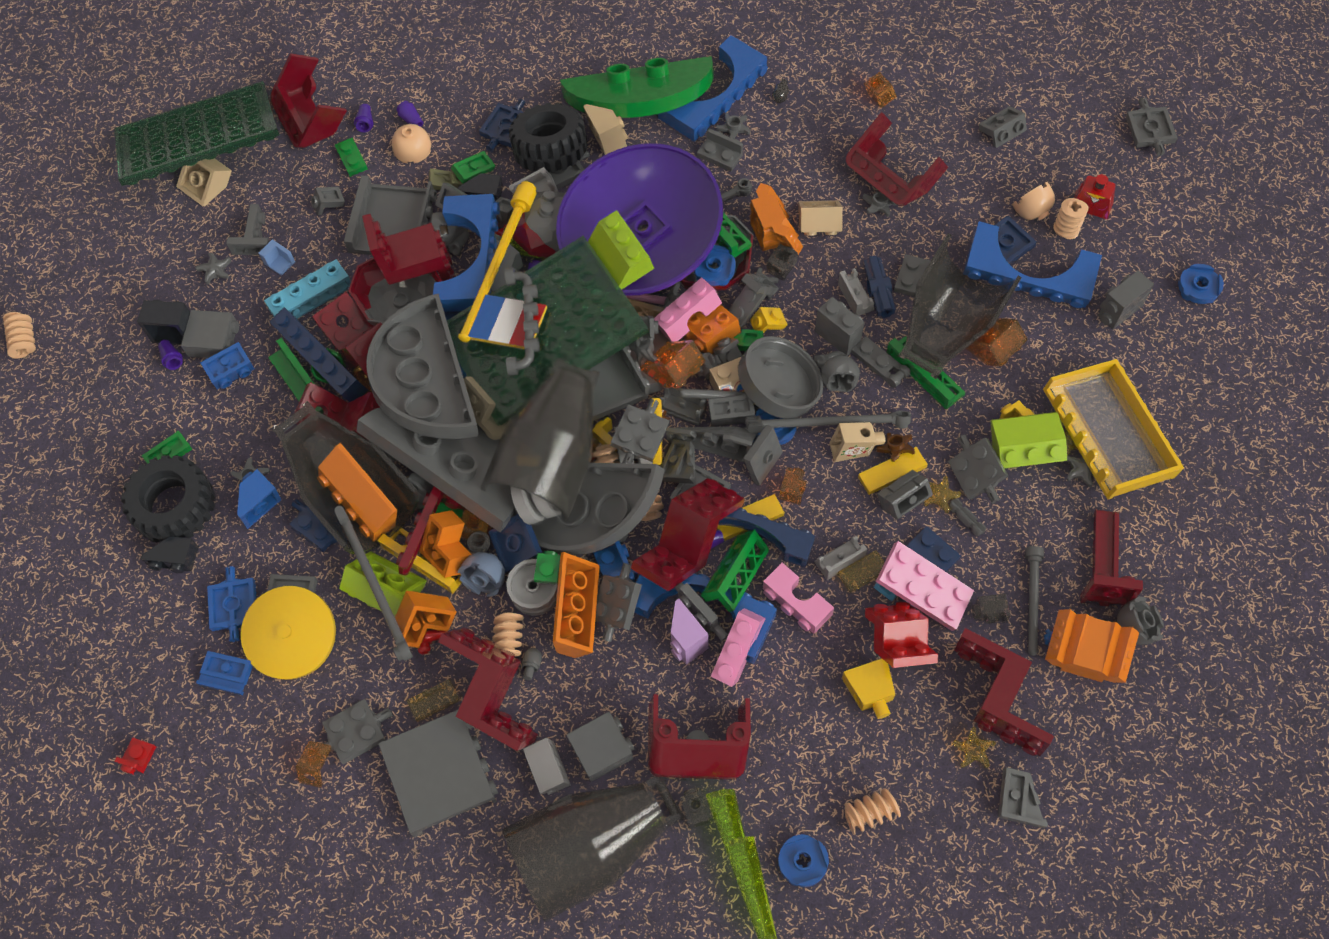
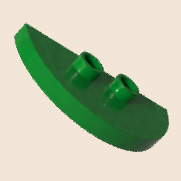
M712 56L668 63V60L665 58H652L645 62L644 67L631 69L627 64H614L609 66L605 73L560 79L562 94L570 106L584 113L583 106L588 104L611 109L616 117L620 116L621 118L660 114L694 101L709 89L714 77Z

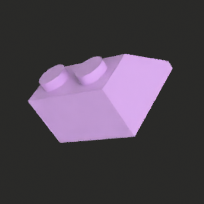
M677 599L675 601L671 627L672 642L670 644L673 648L671 652L678 661L683 660L687 665L708 649V633L682 601Z

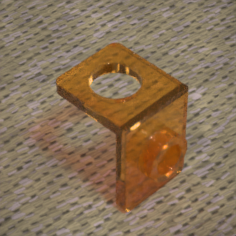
M313 741L307 743L296 764L299 783L318 788L322 787L320 771L331 751L330 745ZM304 774L313 776L315 780L306 778Z

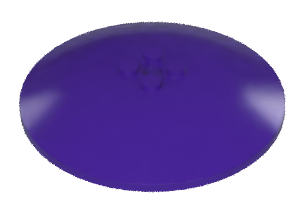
M652 143L620 148L590 164L568 188L557 216L556 235L558 246L572 272L583 282L597 290L625 296L643 295L660 291L676 284L691 274L713 249L723 221L722 196L711 171L703 162L687 151L670 145ZM616 210L649 255L655 268L619 292L586 245L598 222ZM643 224H647V225H648V228H647L646 230H644V231H639V230H638V228H639L641 225H643Z

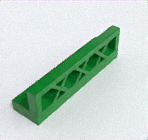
M723 212L722 226L716 243L728 249L732 257L734 256L735 258L752 247V243ZM723 226H728L730 233ZM736 240H741L743 245L738 247Z
M905 336L899 341L894 338L888 343L886 353L901 365L907 366L911 372L910 376L946 410L965 396L966 392L908 337ZM906 344L911 349V352H909L903 345ZM919 360H923L926 363V367ZM934 374L940 376L941 381ZM948 388L953 389V390L957 393V395H955V394H954L951 390H949Z
M281 337L276 340L280 350L268 358L294 396L300 401L306 385L314 382ZM316 407L315 411L318 416L324 413L321 407Z
M755 529L737 535L701 594L706 602L719 599L728 612L735 610L770 550ZM754 544L760 549L758 555H755ZM746 558H749V563H750V569H749V570H746V563H745V559H746ZM737 573L740 574V578H741V584H740V585H737V580H736V575H737ZM728 589H731V601L725 595Z

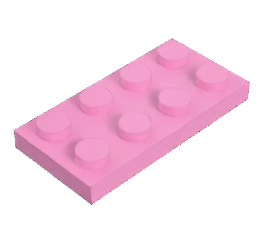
M899 541L894 543L876 580L878 584L951 631L957 629L974 592L973 589Z

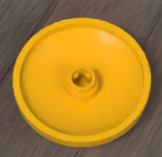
M297 586L278 587L262 594L249 607L241 626V644L247 659L261 673L272 678L284 680L301 678L317 670L330 655L336 636L334 616L326 602L314 592Z

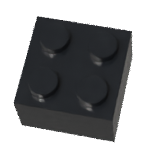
M144 300L137 323L152 343L168 340L173 345H182L190 311L185 303L179 301Z

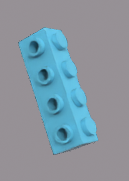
M336 259L325 264L315 272L309 273L301 280L290 284L278 293L272 294L264 301L273 317L285 307L298 319L348 290L351 280Z

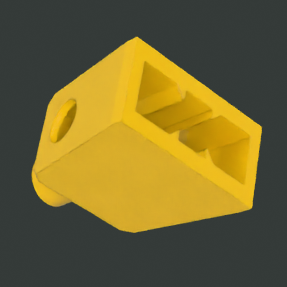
M879 659L844 671L842 680L862 711L873 707L877 719L885 718L891 714L886 703L894 699L895 690L889 665L886 661Z

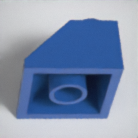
M258 469L246 474L239 484L237 515L247 529L282 500L276 488Z

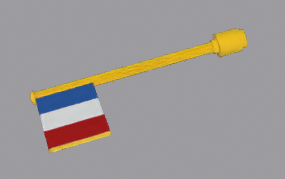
M521 182L511 199L510 204L514 210L463 329L458 334V338L462 342L475 340L524 349V301L488 295L520 217L522 213L530 211L536 197V187L531 182ZM537 303L538 315L533 316V320H537L540 327L547 306Z

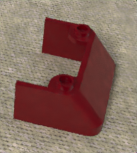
M290 53L271 91L270 100L293 146L305 148L333 136L347 110L345 108L319 104L316 107L311 98L316 90V83L312 73L319 59Z
M881 112L848 152L846 163L898 206H904L927 194L949 167L938 157L924 175L915 176L908 184L884 165L881 160L886 155L887 147L880 138L892 123Z
M653 694L648 705V768L653 775L657 777L734 780L744 773L751 737L750 698H745L739 706L738 722L732 723L727 728L726 741L678 739L676 724L669 719L658 718V694Z

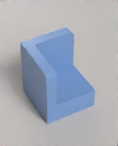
M273 239L258 253L263 263L279 275H283L295 263L291 252Z

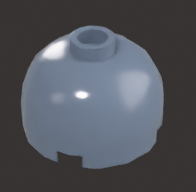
M474 553L468 556L458 569V573L461 574L459 578L461 583L478 595L480 592L487 593L486 597L496 596L505 580V569L501 561L491 553Z

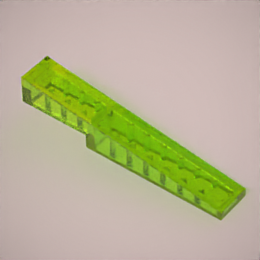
M721 789L706 794L708 803L758 939H777L754 836L745 837L735 790Z

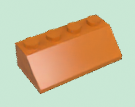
M341 443L336 445L318 466L317 479L324 488H329L334 501L344 506L351 521L355 520L360 525L361 533L366 538L370 537L375 542L382 534H386L396 527L397 509Z
M562 552L560 556L553 645L557 653L578 658L593 653L600 565L566 552Z

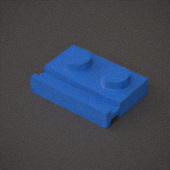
M207 651L200 670L201 675L196 684L243 695V689L247 685L253 665L250 660Z

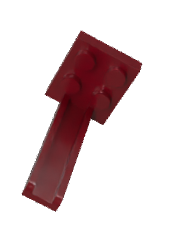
M434 486L431 494L427 492L423 500L425 507L422 513L418 512L414 521L416 527L414 532H409L406 538L405 545L407 547L405 552H400L397 558L396 565H398L399 574L404 576L409 574L421 547L429 515L436 513L440 502L445 503L451 509L458 508L466 511L470 516H477Z
M1095 509L1093 576L1080 594V603L1085 604L1086 601L1099 602L1100 606L1109 607L1110 603L1124 605L1130 600L1137 598L1143 590V580H1135L1131 576L1118 577L1119 512Z

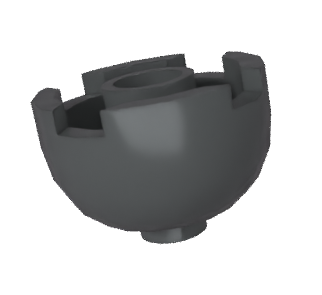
M1138 596L1122 605L1117 615V623L1121 627H1133L1139 632L1137 645H1149L1163 638L1160 629L1164 628V623L1155 605L1150 607L1145 602L1147 598Z

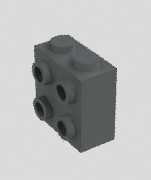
M1139 270L1133 275H1126L1120 282V285L1117 287L1112 286L1106 292V299L1101 303V310L1098 314L1102 323L1109 325L1114 330L1143 307L1154 283Z
M831 297L817 311L815 332L838 351L848 356L852 348L862 339L864 321L858 314H854L847 309L843 302Z
M191 310L181 347L188 357L209 358L234 344L235 334L239 331V323L234 315L229 312Z
M610 711L567 734V738L590 782L633 759L631 751L635 750L629 737L624 739L620 732L623 726L617 716L612 717Z

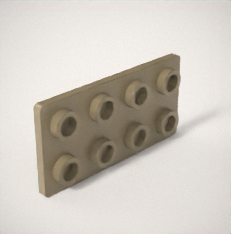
M465 377L464 382L476 423L484 430L486 435L493 440L518 438L521 430L517 421L480 380H475L473 377Z

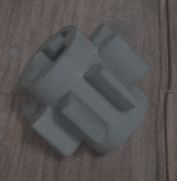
M707 352L697 358L695 370L699 377L704 375L706 379H710V369L721 365L722 362L718 355L713 357L711 353Z

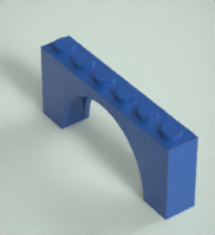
M732 35L719 46V60L728 66L733 75L730 86L715 98L705 101H692L677 109L658 114V119L694 142L699 137H703L707 129L711 125L716 124L719 117L724 112H728L736 100L741 99L744 91L747 88H751L759 76L762 77L767 71V56Z
M493 194L444 196L442 214L447 226H459L469 229L481 239L479 255L465 272L446 281L434 282L433 295L439 294L444 312L471 310L493 259V249H496L497 246L495 232L498 231V221L496 215L500 213L499 203L495 201Z
M978 222L963 270L964 275L971 279L988 281L992 285L1007 286L1014 291L1029 292L1032 296L1047 297L1053 302H1065L1075 308H1086L1092 299L1102 255L1081 249L1075 258L1073 266L1063 274L1042 279L1029 277L1015 270L1005 260L998 243L999 227Z
M693 574L684 580L682 584L688 583L695 592L702 593L710 578L704 574ZM639 575L636 583L642 584L634 613L648 619L653 610L662 601L678 594L675 588L667 591L644 576ZM728 589L725 595L731 601V589ZM745 592L735 610L731 611L730 614L735 621L738 612L745 608L766 618L757 639L752 644L746 657L747 662L754 664L776 617L777 608H774V605L768 601L762 600L760 602L753 599L750 594Z

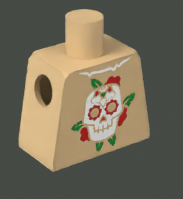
M870 422L839 423L829 442L834 462L869 456L876 445L885 444L884 433L874 432Z

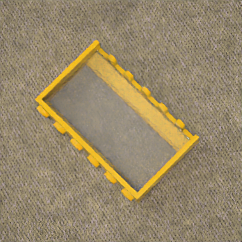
M1117 359L1051 377L1043 388L1107 500L1155 483L1174 479L1184 469L1180 459L1173 451L1169 441L1165 438L1158 423L1152 417L1146 404L1139 396L1135 386L1131 383L1124 368Z

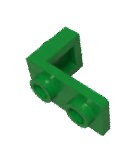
M545 551L544 554L538 553L534 582L558 585L561 555L553 551Z

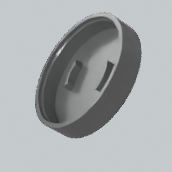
M774 336L757 339L750 345L739 361L738 376L743 390L753 403L773 416L785 419L799 418L808 413L822 395L823 379L817 364L804 349L787 339Z

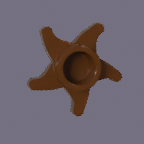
M887 433V443L883 446H877V452L890 453L892 455V462H895L902 453L915 454V449L907 444L912 440V434L902 436Z

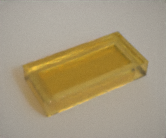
M875 550L840 570L837 575L849 593L877 578L885 562Z
M450 679L407 700L416 722L460 701Z

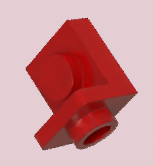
M132 737L123 757H116L114 762L121 765V771L134 775L135 771L144 774L156 746Z

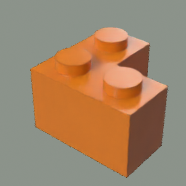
M452 510L429 515L419 550L444 578L460 575L458 569L466 558L472 555L459 542L465 523Z
M406 590L395 619L408 646L419 648L427 628L449 631L457 611L448 597Z

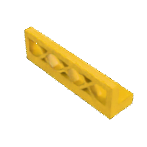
M399 526L394 529L389 537L382 534L378 539L381 547L396 558H398L400 552H405L407 545H400L394 539L399 533L406 538L409 532ZM416 556L412 565L413 569L452 594L461 584L459 579L461 574L456 581L452 577L444 578L424 556Z

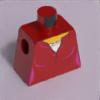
M1100 174L1097 177L1089 175L1076 190L1073 198L1079 199L1088 205L1087 214L1108 220L1114 202L1116 184L1108 181L1106 175Z

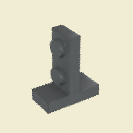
M250 204L244 237H228L227 246L232 255H259L258 253L270 242L268 238H262L261 228L262 224H265L266 217L259 204Z
M746 273L742 279L746 286L728 310L738 318L740 328L747 324L766 295H775L779 289L763 275Z

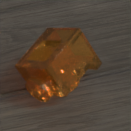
M880 72L864 83L867 93L880 108L897 97L892 84Z
M787 467L780 489V500L801 505L802 496L807 481L803 480L804 470Z
M465 510L463 517H460L465 523L461 537L489 543L490 535L488 532L493 527L469 510Z

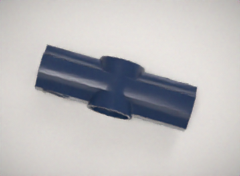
M870 256L863 262L867 277L868 294L870 298H873L877 316L887 318L896 312L892 298L891 280L885 274L881 258Z

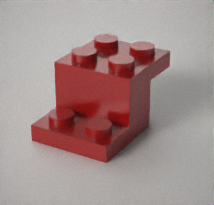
M897 602L896 605L892 606L876 604L874 607L865 608V617L874 624V652L891 667L898 668L938 663V653L928 646L929 619L921 614L919 610H916L907 602Z

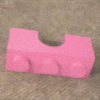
M701 277L654 318V321H658L660 331L675 344L690 331L687 327V322L691 315L700 311L705 316H708L722 302L715 289Z
M781 563L763 581V593L771 601L776 600L781 605L780 607L788 616L793 615L799 620L798 624L805 631L810 630L815 634L833 615L834 607L818 593L809 600L803 601L795 598L792 591L798 586L799 577L785 564Z
M745 608L738 612L711 677L731 687L739 681L747 662V654L757 639L766 618Z

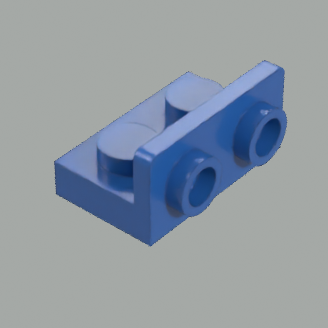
M239 342L200 362L217 390L229 387L232 381L238 378L249 376L251 371L255 369Z
M617 541L614 543L615 545L594 553L596 562L600 565L599 569L602 576H620L623 563L629 564L627 558L630 556L625 544L621 545ZM631 569L629 579L635 582V577H638V574Z

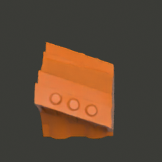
M760 183L756 190L758 198L750 202L751 215L749 217L751 227L762 251L782 248L799 255L803 245L798 239L799 235L788 220L790 216L784 209V204L771 186Z
M1071 609L1059 610L1045 660L1054 666L1061 667V671L1099 682L1106 680L1113 683H1126L1139 632L1133 627H1121L1117 622H1107L1093 618L1088 614H1076Z

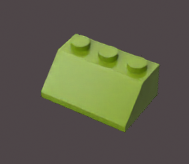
M617 210L598 222L586 245L618 292L655 269L649 255Z
M1057 412L991 420L992 447L1004 468L1067 461L1066 437Z
M370 551L366 553V557L395 617L406 590L420 593L427 580L412 572H409L406 576L399 574L398 565ZM356 559L347 564L339 589L346 592L349 596L365 602L368 606L381 611L358 560Z

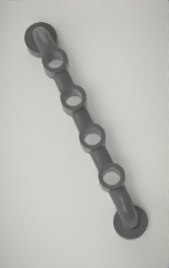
M514 268L505 269V281L507 286L516 285V280L524 283L523 326L525 332V357L520 361H517L516 357L506 358L508 376L518 375V370L525 369L532 363L534 352L540 351L539 340L534 338V334L539 333V325L537 320H533V316L538 315L537 302H533V298H538L537 285H532V280L528 274L515 272Z

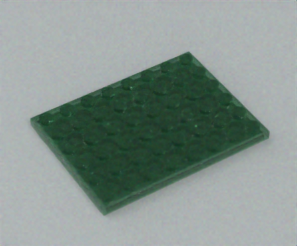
M264 81L114 128L118 180L121 186L134 185L140 180L146 178L153 179L161 173L174 172L180 167L186 165L193 166L198 161L211 160L220 154L233 153L239 148L252 147L257 142L263 140L270 141L279 136Z
M584 235L524 272L531 278L532 285H537L538 298H533V302L546 305L547 310L539 327V333L535 337L539 340L540 351L534 352L532 363L525 369L518 370V375L508 376L506 358L516 357L517 361H520L525 357V349L470 340L469 342L459 340L458 334L463 329L472 305L447 320L458 362L466 375L473 377L496 403L491 416L497 425H503L528 409L531 403L535 404L537 398L541 396L545 398L546 395L552 394L650 332ZM516 280V285L507 286L505 284L489 295L524 301V283Z

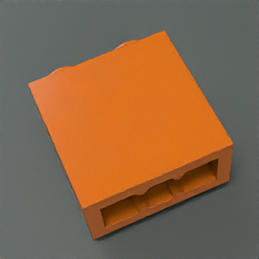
M719 305L708 316H705L700 311L691 315L687 322V327L690 331L683 338L686 341L690 340L700 352L713 354V349L718 346L717 343L726 337L734 338L741 333L738 318L722 305Z

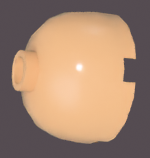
M406 124L395 131L392 137V149L396 158L401 162L408 163L414 161V163H419L430 154L431 140L428 133L422 127L416 124Z
M1046 182L1043 186L1040 185L1022 196V200L1019 201L1021 203L1018 204L1015 201L1012 206L1022 218L1027 220L1038 218L1040 221L1050 215L1049 210L1054 206L1055 194L1049 183Z

